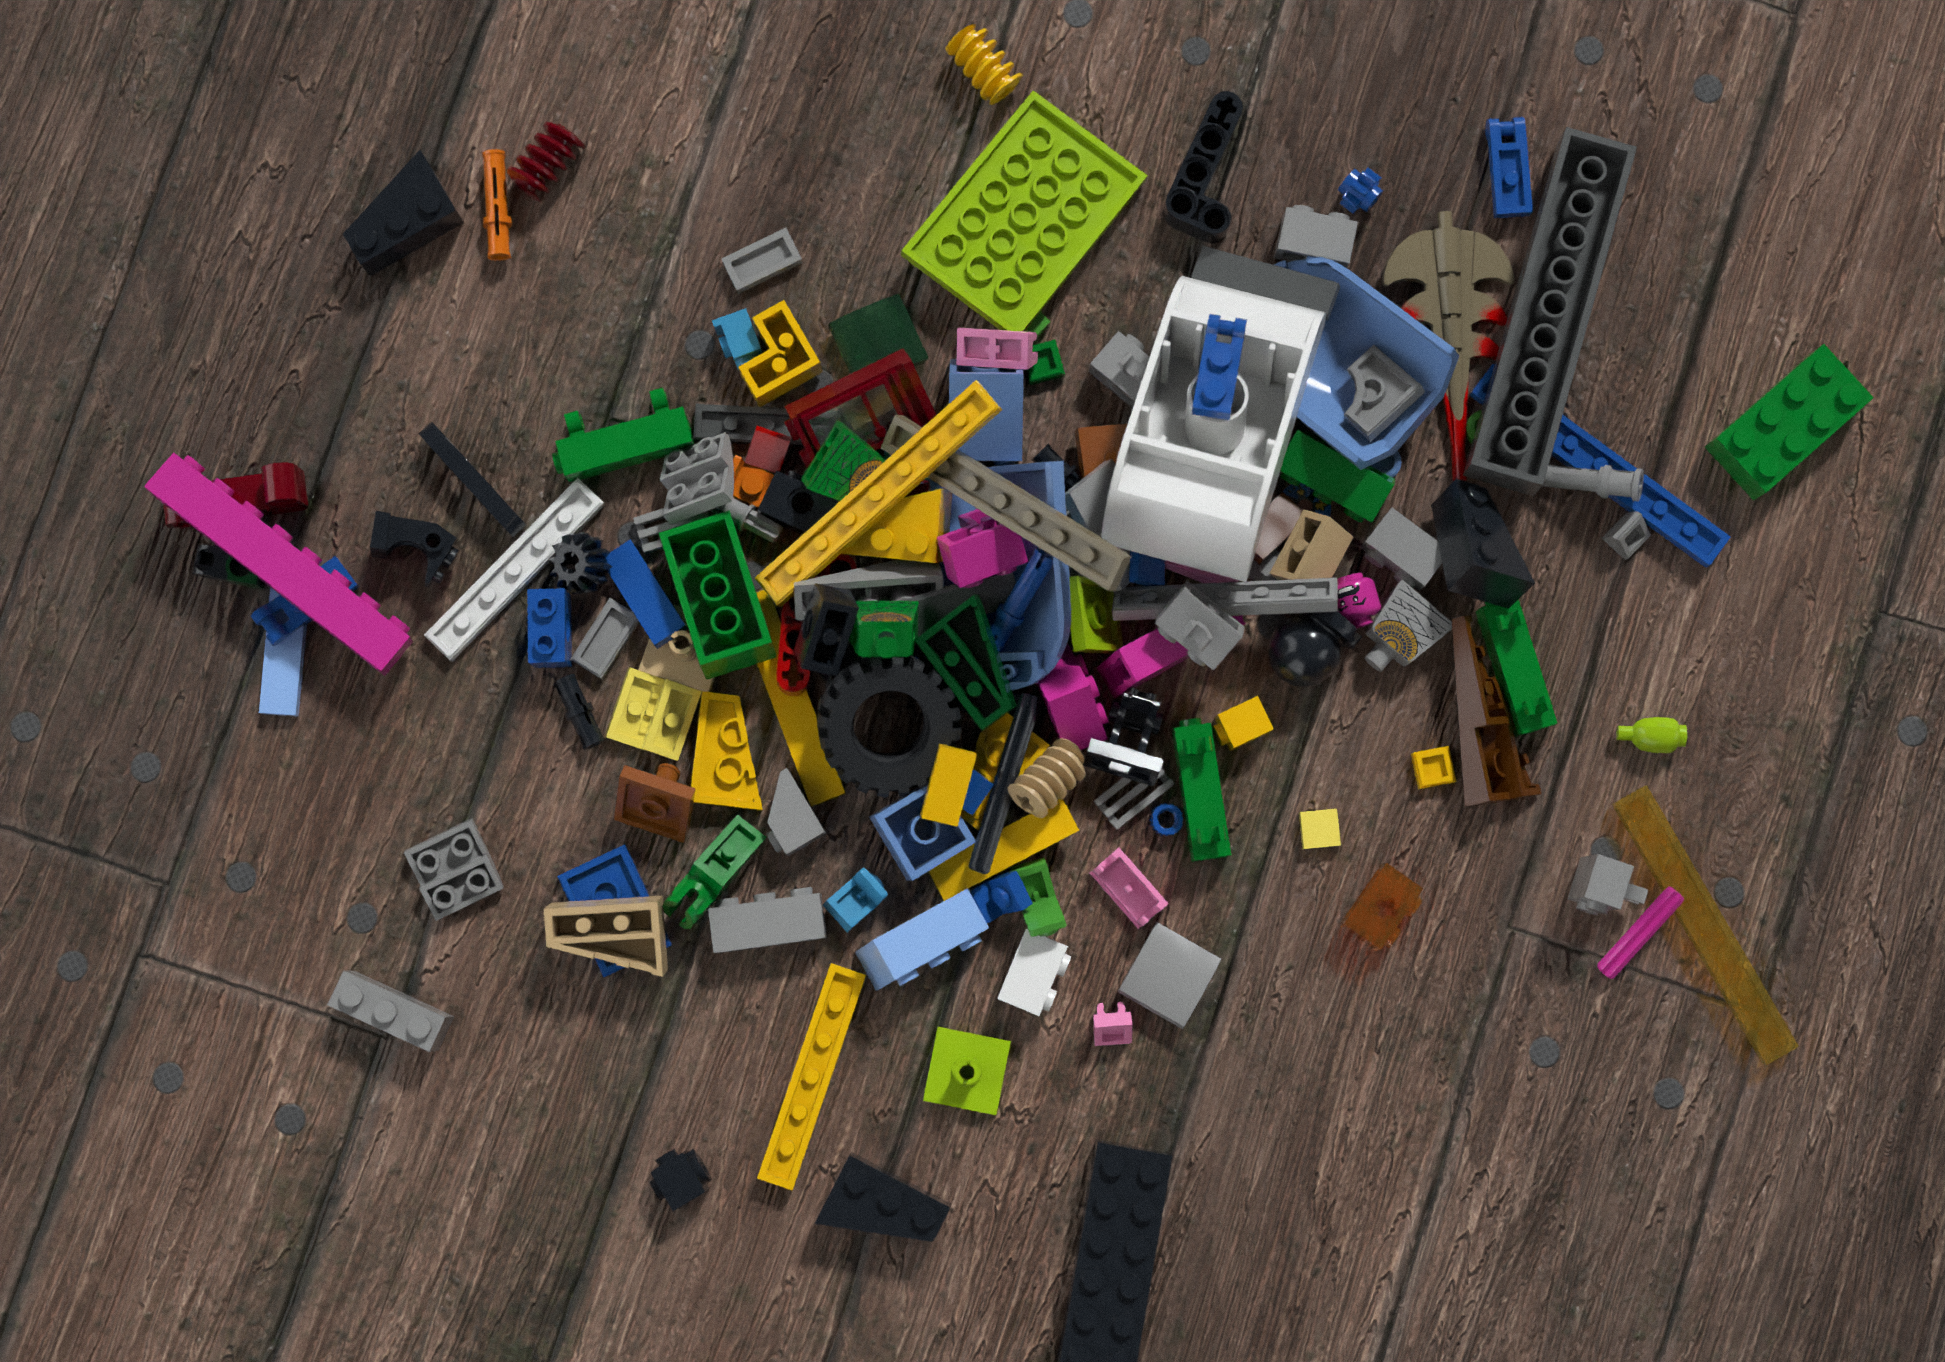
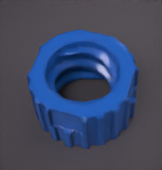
M1164 803V805L1159 804V806L1154 807L1155 809L1151 811L1149 821L1155 833L1160 834V836L1174 835L1181 830L1183 813L1178 806ZM1164 811H1169L1174 816V823L1170 828H1163L1158 822V816Z

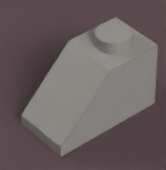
M789 769L782 770L767 821L772 831L766 833L777 853L784 850L785 854L790 856L827 833Z

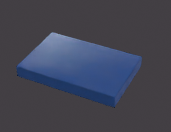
M625 844L557 876L569 902L650 896ZM665 930L666 948L672 946V943ZM595 958L603 977L626 968L618 966L616 963Z

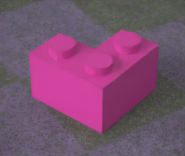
M978 509L958 516L960 529L936 537L947 578L959 587L971 588L983 583L984 578L995 574H1010L1017 570V566L1028 562L1022 536Z
M1067 643L1057 665L1035 685L1047 708L1057 738L1070 740L1082 750L1089 746L1091 738L1100 741L1107 740L1103 725L1109 723L1101 702H1095L1094 698L1100 696L1093 676L1085 677L1089 673L1082 655L1074 656Z

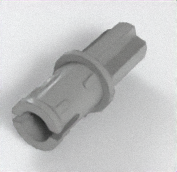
M734 497L732 502L711 509L714 514L730 510L733 522L738 526V530L743 532L748 529L771 543H776L783 532V527L780 524L756 512L755 505L751 504L748 506L734 499Z

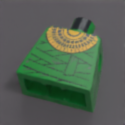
M837 420L801 480L807 489L841 501L886 460L844 423Z
M856 601L859 610L849 641L858 656L890 658L910 657L913 655L916 646L915 639L918 638L919 601Z

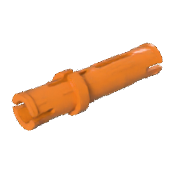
M489 149L482 152L486 206L483 227L487 229L488 259L503 261L511 258L509 228L512 227V218L508 216L505 151ZM494 175L497 178V199L494 196ZM496 211H498L499 235L496 234Z

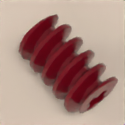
M546 121L543 124V129L547 135L536 133L534 140L538 146L527 144L525 147L529 158L519 155L516 158V162L520 169L512 166L507 169V173L514 184L538 202L541 201L535 193L537 190L547 194L550 192L544 181L548 179L557 183L559 180L553 170L557 168L567 171L568 168L562 160L563 157L572 160L577 158L571 149L572 146L581 149L586 147L576 135L559 123L554 124Z

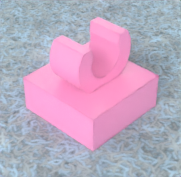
M1118 1002L1117 1013H1105L1103 1003H1098L1097 1014H1093L1095 1046L1132 1043L1131 1012H1125L1123 1002Z

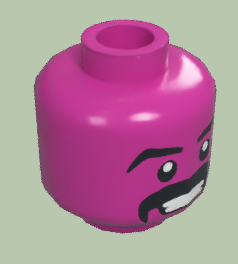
M1362 572L1338 578V612L1356 628L1372 624L1371 617L1378 614L1381 610V603L1374 581L1371 578L1363 577Z

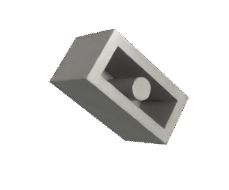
M1294 205L1293 208L1286 207L1281 221L1274 258L1291 262L1307 259V256L1323 257L1340 263L1347 268L1350 263L1358 222L1349 220L1350 217L1342 213L1332 212L1328 215L1314 213L1313 208L1304 205Z
M1393 507L1384 515L1360 547L1366 552L1364 556L1369 562L1379 568L1387 567L1396 574L1394 579L1397 582L1404 580L1410 587L1418 591L1428 583L1442 564L1438 541Z

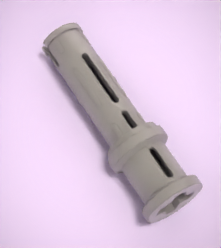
M1549 465L1542 487L1597 492L1598 496L1606 499L1609 495L1631 497L1633 501L1639 502L1643 489L1644 470L1642 468H1637L1635 472L1614 470L1611 465L1601 466L1600 470Z

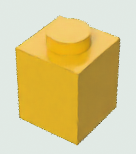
M1258 696L1218 714L1214 718L1217 724L1212 726L1220 745L1227 744L1230 751L1274 730Z

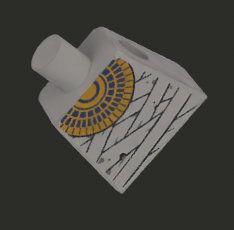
M1400 580L1392 588L1380 612L1375 616L1373 623L1366 631V635L1376 645L1364 659L1379 672H1382L1392 659H1395L1400 665L1405 667L1451 631L1452 622L1404 580Z

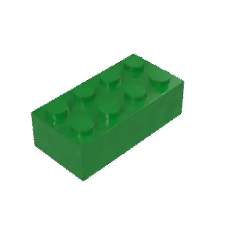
M1822 344L1704 447L1754 501L1774 487L1874 397L1825 344Z
M730 510L660 532L659 536L697 658L706 680L776 658L777 655Z

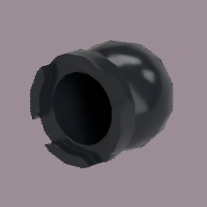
M1338 611L1299 613L1298 616L1286 618L1274 629L1268 642L1269 662L1280 679L1290 685L1298 687L1313 686L1323 682L1335 672L1341 660V647L1354 649L1362 639V636L1355 633L1357 628Z

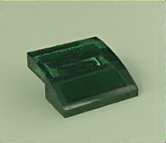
M899 294L864 306L828 324L850 374L903 348L912 360L914 367L924 364L929 359Z

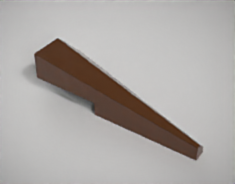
M1471 616L1452 619L1465 807L1540 795L1542 793L1539 784L1531 783L1525 765L1530 762L1526 753H1519L1513 733L1516 730V726L1496 677L1488 676L1481 659L1487 655L1483 645L1476 646L1470 627L1473 619Z

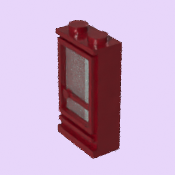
M904 348L784 406L790 417L784 423L793 441L801 439L805 449L799 451V454L807 469L837 420L844 423L877 451L881 449L894 415H903L921 427H924L936 416L913 362Z

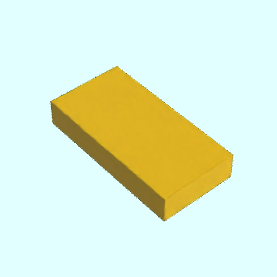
M939 744L920 814L922 819L958 827L977 756L976 752Z

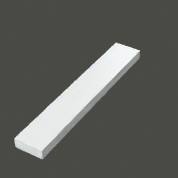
M577 478L424 636L453 662L549 563L548 559L556 556L552 545L562 543V536L578 533L606 504Z

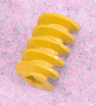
M971 24L959 31L946 46V52L951 56H955L954 60L957 66L964 67L963 74L965 77L973 78L971 81L972 86L975 89H981V98L990 100L989 104L993 105L1008 96L1016 88L1023 75L1017 73L1010 76L1009 73L1013 69L1014 63L1008 62L1001 65L1000 62L1006 53L1001 50L993 54L991 51L997 45V41L992 39L984 43L983 40L989 32L987 28L976 32L974 30L976 24Z

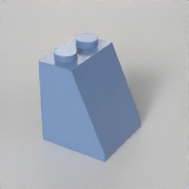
M950 359L949 404L977 380L1002 408L1000 413L958 450L976 461H993V465L996 466L1014 465L1015 461H1022L1023 369L957 365V359Z

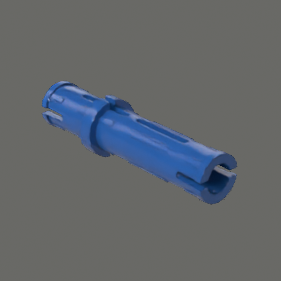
M1039 547L1035 548L1032 557L1005 603H1001L995 611L997 616L990 627L994 639L998 635L995 642L999 652L1003 651L1015 627L1023 623L1025 610L1053 565V556L1050 554L1044 558L1042 564L1040 563L1046 552Z

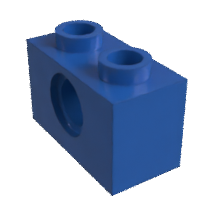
M565 588L527 589L528 663L534 668L572 667V661L570 660L572 657L571 594Z

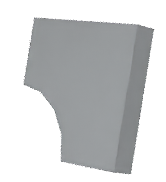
M1373 345L1347 368L1350 377L1355 383L1356 392L1353 403L1345 412L1344 417L1348 423L1371 442L1425 393L1424 388Z

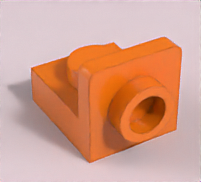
M735 455L733 458V497L745 504H753L758 509L774 474L744 463L745 461L742 457Z

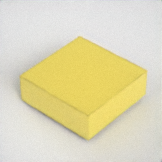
M1337 809L1299 812L1302 849L1341 846Z

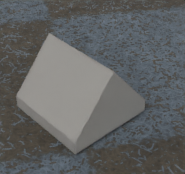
M1635 511L1625 513L1602 539L1623 559L1627 560L1651 536V533L1642 514Z

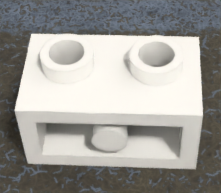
M1025 929L997 999L1037 1016H1040L1042 1009L1049 1012L1057 993L1056 990L1051 989L1056 974L1061 977L1064 976L1071 956L1065 954L1068 946L1047 937H1031L1028 929Z

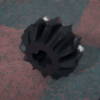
M578 532L562 536V543L552 545L556 556L551 557L548 561L554 564L555 568L549 575L553 578H558L557 587L565 588L575 595H582L583 593L598 591V584L608 581L604 571L609 570L612 566L606 563L605 559L611 552L602 548L603 540L598 537H592L585 532Z

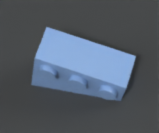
M966 889L875 938L855 953L875 990L878 991L894 981H897L899 986L918 977L919 974L916 969L926 963L932 969L951 958L948 951L957 946H960L963 952L982 941L978 934L989 929L969 890Z

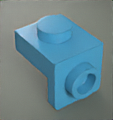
M863 867L850 881L827 899L823 906L848 933L888 896V893L884 889L882 881Z

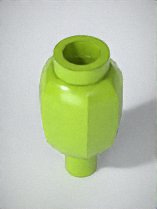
M1642 718L1633 726L1618 725L1616 739L1632 741L1638 749L1646 752L1673 753L1677 747L1686 746L1687 726L1679 725L1678 721L1673 718Z

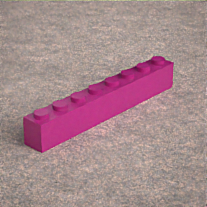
M173 452L145 484L144 487L149 493L385 676L413 643L411 637L407 635L410 628L394 615L388 620L380 614L378 610L381 605L363 592L359 597L348 589L352 583L341 573L334 569L329 574L321 568L319 564L323 560L310 549L304 547L300 551L289 543L293 537L282 527L275 524L270 528L260 519L264 514L251 503L245 501L243 505L239 504L231 497L234 491L223 481L216 478L212 483L203 476L202 473L205 468L192 457L187 455L182 459Z

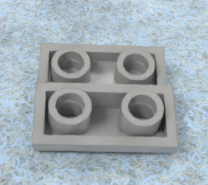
M726 432L714 437H706L699 443L684 449L673 450L665 456L660 481L668 490L663 516L670 525L732 502L734 462L730 437Z
M473 818L404 851L420 884L419 889L436 921L504 888Z
M1156 922L1117 992L1183 1029L1214 975L1221 958Z

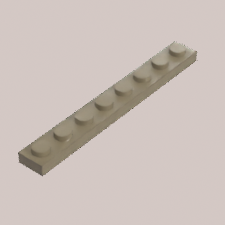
M894 415L881 449L891 455L894 454L923 427L903 415ZM957 450L927 477L1106 590H1117L1132 556L962 451Z

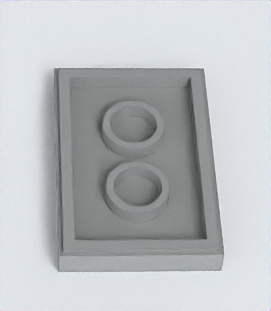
M1113 459L1104 461L1065 492L1066 506L1074 521L1100 537L1107 498L1115 469ZM1119 548L1130 555V550ZM1130 562L1116 591L1122 590L1130 583Z

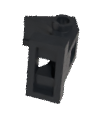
M376 511L370 543L372 557L387 559V556L400 546L417 548L425 555L428 561L425 587L429 588L433 581L440 584L444 578V574L440 572L441 567L444 566L449 569L459 553V550L454 547L457 543V537L437 523L391 516V513ZM431 540H436L440 545L432 548L427 543Z
M1130 687L1129 694L1124 692L1121 701L1113 699L1108 716V721L1114 722L1109 742L1091 738L1083 766L1154 787L1163 759L1147 755L1145 751L1150 733L1158 734L1163 714L1157 712L1160 706L1159 702H1155L1157 695L1141 692L1136 688ZM1121 728L1141 734L1137 750L1117 745Z

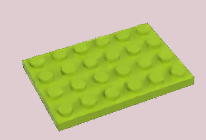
M1033 90L901 250V256L999 330L1026 331L1145 183L1148 175Z

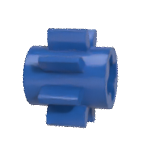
M1369 167L1361 173L1353 169L1338 188V191L1343 194L1340 204L1352 214L1360 208L1367 213L1383 193V190L1378 187L1381 177Z

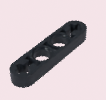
M430 422L418 433L512 537L526 526V523L433 422Z

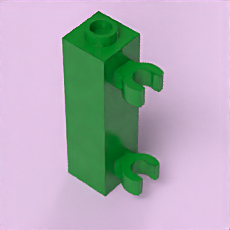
M663 387L649 391L655 414L586 432L582 415L579 414L578 410L566 413L564 417L570 437L555 441L558 452L552 453L556 471L558 474L564 473L569 482H574L577 478L581 480L665 457L673 450L684 449L694 445L695 442L687 413L683 406L670 410Z
M1519 600L1509 609L1484 602L1485 606L1478 609L1476 615L1497 682L1516 726V730L1513 731L1514 737L1558 724Z
M1201 718L1179 721L1180 727L1174 728L1171 732L1191 862L1231 856V848L1211 723L1202 724Z

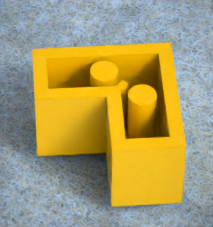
M784 300L752 317L755 328L768 350L738 368L758 406L762 407L823 371L817 355Z

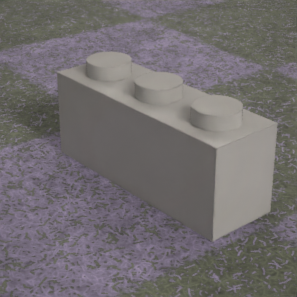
M812 887L790 890L791 897L776 899L775 892L753 895L754 902L739 904L738 897L716 900L717 907L708 908L713 953L827 938L822 894H813Z
M343 971L327 1004L336 1010L428 1052L439 1051L455 1017L356 971Z

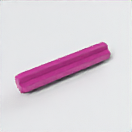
M1667 887L1599 961L1598 969L1610 979L1615 978L1684 902L1683 896L1674 888Z

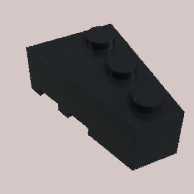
M419 150L343 233V236L360 265L372 276L458 227L464 221L422 151Z
M1456 478L1431 504L1447 589L1454 593L1509 609L1535 584V581L1487 488Z
M851 1152L814 1224L934 1242L951 1208V1203Z

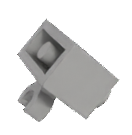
M1118 331L1090 363L1089 373L1133 408L1150 357L1143 352L1144 346L1137 338L1131 334L1125 337Z
M1188 581L1182 585L1159 612L1155 624L1159 626V633L1165 639L1172 643L1179 642L1188 650V656L1195 663L1202 667L1207 665L1212 670L1220 664L1243 637L1245 629L1242 624Z
M1595 854L1580 857L1567 899L1577 902L1576 909L1593 915H1598V913L1607 915L1609 910L1621 909L1623 900L1637 905L1639 903L1644 904L1648 889L1629 884L1634 866Z

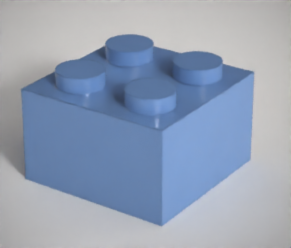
M928 786L922 789L919 787L914 789L909 795L899 798L869 816L906 881L915 880L976 842L961 816L958 827L921 818L920 814Z

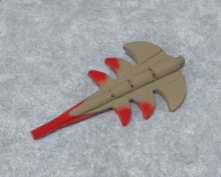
M1442 211L1437 213V229L1414 233L1393 249L1385 263L1382 284L1385 287L1400 281H1414L1422 284L1424 292L1418 293L1407 300L1401 309L1418 322L1430 326L1431 331L1451 345L1459 355L1444 395L1443 403L1451 445L1453 481L1456 478L1467 481V477L1463 476L1466 467L1465 441L1470 359L1483 357L1496 360L1499 350L1498 345L1489 337L1471 332L1472 324L1491 322L1505 326L1507 322V316L1503 308L1492 297L1475 291L1474 283L1481 280H1493L1510 286L1514 283V274L1509 259L1496 242L1479 232L1460 230V228L1453 227L1452 212Z

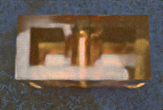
M1388 863L1380 864L1339 925L1374 950H1381L1383 946L1390 948L1401 933L1397 926L1404 916L1412 917L1421 905L1422 899L1418 896L1423 888ZM1389 901L1388 910L1392 912L1391 915L1379 917L1380 908L1376 906L1377 902Z

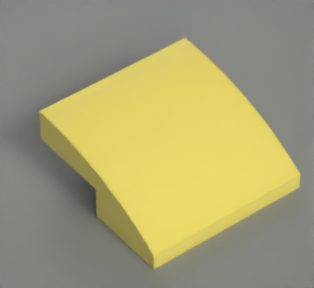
M629 667L604 737L678 761L702 691Z

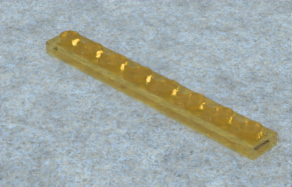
M1644 785L1611 803L1662 892L1670 886L1683 896L1684 902L1674 913L1761 1063L1768 1065L1798 1048L1799 1045L1648 786Z

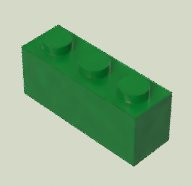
M1299 426L1288 445L1280 470V477L1288 483L1299 487L1300 483H1303L1313 489L1312 495L1315 498L1331 505L1332 501H1335L1345 507L1343 512L1347 516L1361 523L1364 519L1373 522L1395 485L1396 480L1371 465L1360 470L1319 436L1302 426Z

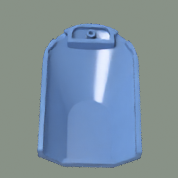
M1307 256V259L1288 263L1283 260L1274 264L1275 266L1334 281L1340 285L1328 321H1325L1296 419L1360 470L1395 454L1444 398L1459 359L1458 353L1451 345L1340 263L1323 257ZM1375 345L1420 383L1425 393L1370 442L1346 421L1344 414L1352 405L1356 392L1355 383L1350 377L1347 368L1370 347Z
M1063 461L988 467L1066 516ZM930 479L931 491L943 488ZM952 494L950 532L961 528L958 519L959 515L977 509L955 494ZM1022 537L1029 562L1035 548L1038 546ZM1047 552L1045 553L1044 557L1042 558V560H1041V562H1040L1041 564H1042L1044 558L1049 555V553H1047ZM1053 557L1051 569L1023 614L1025 617L1023 623L1015 627L1003 651L999 652L1011 690L1031 686L1046 677L1061 659L1068 642L1071 627L1069 566ZM943 561L939 562L943 574V587L955 584L947 578ZM1028 562L1017 566V570L1013 572L1016 583ZM996 612L986 614L990 626L997 616Z

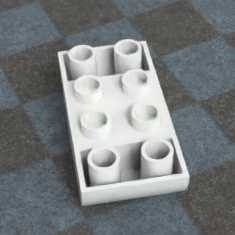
M1181 276L1178 279L1166 306L1122 440L1107 498L1101 538L1122 549L1243 582L1247 581L1325 326L1326 312ZM1209 314L1221 315L1220 319L1235 321L1236 318L1247 319L1230 420L1192 415L1193 400ZM1218 334L1217 342L1231 344L1232 336Z

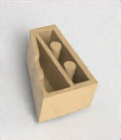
M663 896L550 903L544 909L546 947L591 959L597 958L616 963L618 966L632 967L663 977L668 970L665 921L662 908Z

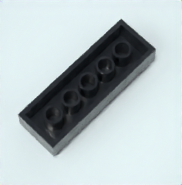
M1095 1140L1057 1362L1138 1361L1173 1157L1170 1153Z

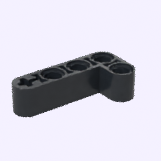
M1230 91L1220 92L1212 99L1170 188L1163 210L1164 220L1172 228L1211 244L1223 240L1231 222V213L1227 206L1205 196L1238 126L1243 109L1239 96ZM1226 108L1230 110V113L1226 115L1223 125L1220 126L1217 124L1219 114ZM1208 138L1213 139L1218 143L1219 148L1208 150L1203 147L1201 141ZM1191 170H1197L1203 174L1204 180L1193 182L1188 179L1186 173ZM1175 202H1183L1189 207L1190 211L1186 214H1178L1173 211L1171 205ZM1211 216L1217 217L1223 226L1219 229H1211L1205 224L1204 219Z

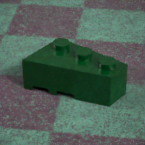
M980 595L971 596L915 639V642L981 730L988 729L1017 707Z

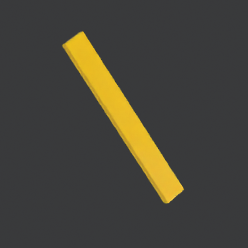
M975 380L755 577L756 581L776 606L782 607L794 596V582L812 579L1000 413L1002 408L981 383Z

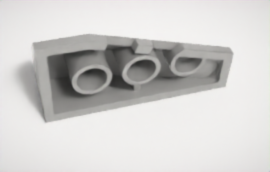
M897 559L794 582L796 620L803 621L815 583L850 590L855 601H906L929 591L943 589V574L939 562L929 563Z

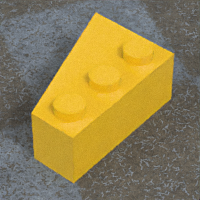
M942 488L903 498L841 554L929 563L942 562L936 537L950 532L953 493Z

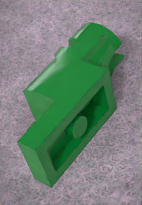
M737 814L693 863L689 873L662 905L664 913L670 918L682 904L684 897L687 896L690 899L696 892L698 895L697 899L686 910V917L679 924L684 929H691L737 877L741 868L764 843L766 836Z

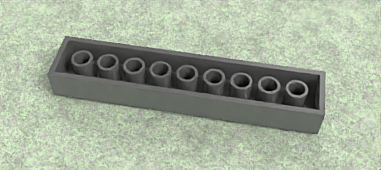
M1569 127L1565 128L1555 149L1463 476L1530 496H1535L1543 486L1634 160L1636 146Z

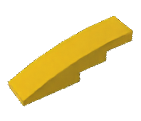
M1058 799V804L1053 809H1048V814L1044 818H1038L1029 814L1004 827L988 874L978 873L969 869L968 865L975 843L928 871L943 901L1078 832L1079 828L1064 800Z

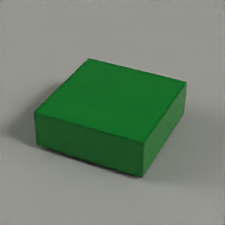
M1056 340L1033 345V352L1038 353V363L1026 370L1029 385L1064 377L1065 371Z

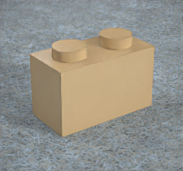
M1303 509L1270 574L1277 580L1332 578L1353 536L1331 517Z

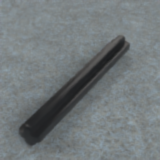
M1022 693L1019 697L994 779V785L990 792L968 866L972 871L982 874H988L1012 799L1007 788L1010 784H1014V781L1019 776L1041 701L1034 695Z

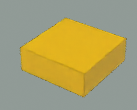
M1449 746L1411 753L1418 790L1457 782Z

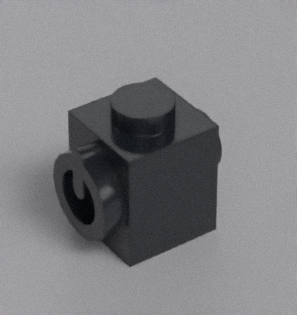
M674 1148L656 1159L655 1161L659 1167L650 1172L654 1179L649 1182L654 1193L660 1201L665 1198L672 1211L705 1193L709 1189L707 1183L712 1181L707 1167L694 1149L689 1152L685 1150L678 1155Z

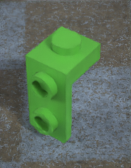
M1045 858L1009 867L1010 872L1017 870L1033 903L1022 910L1030 936H1050L1059 929L1066 927V921L1056 898Z

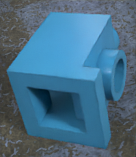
M746 308L712 320L717 336L725 334V336L718 338L725 358L733 356L738 370L739 366L762 354Z

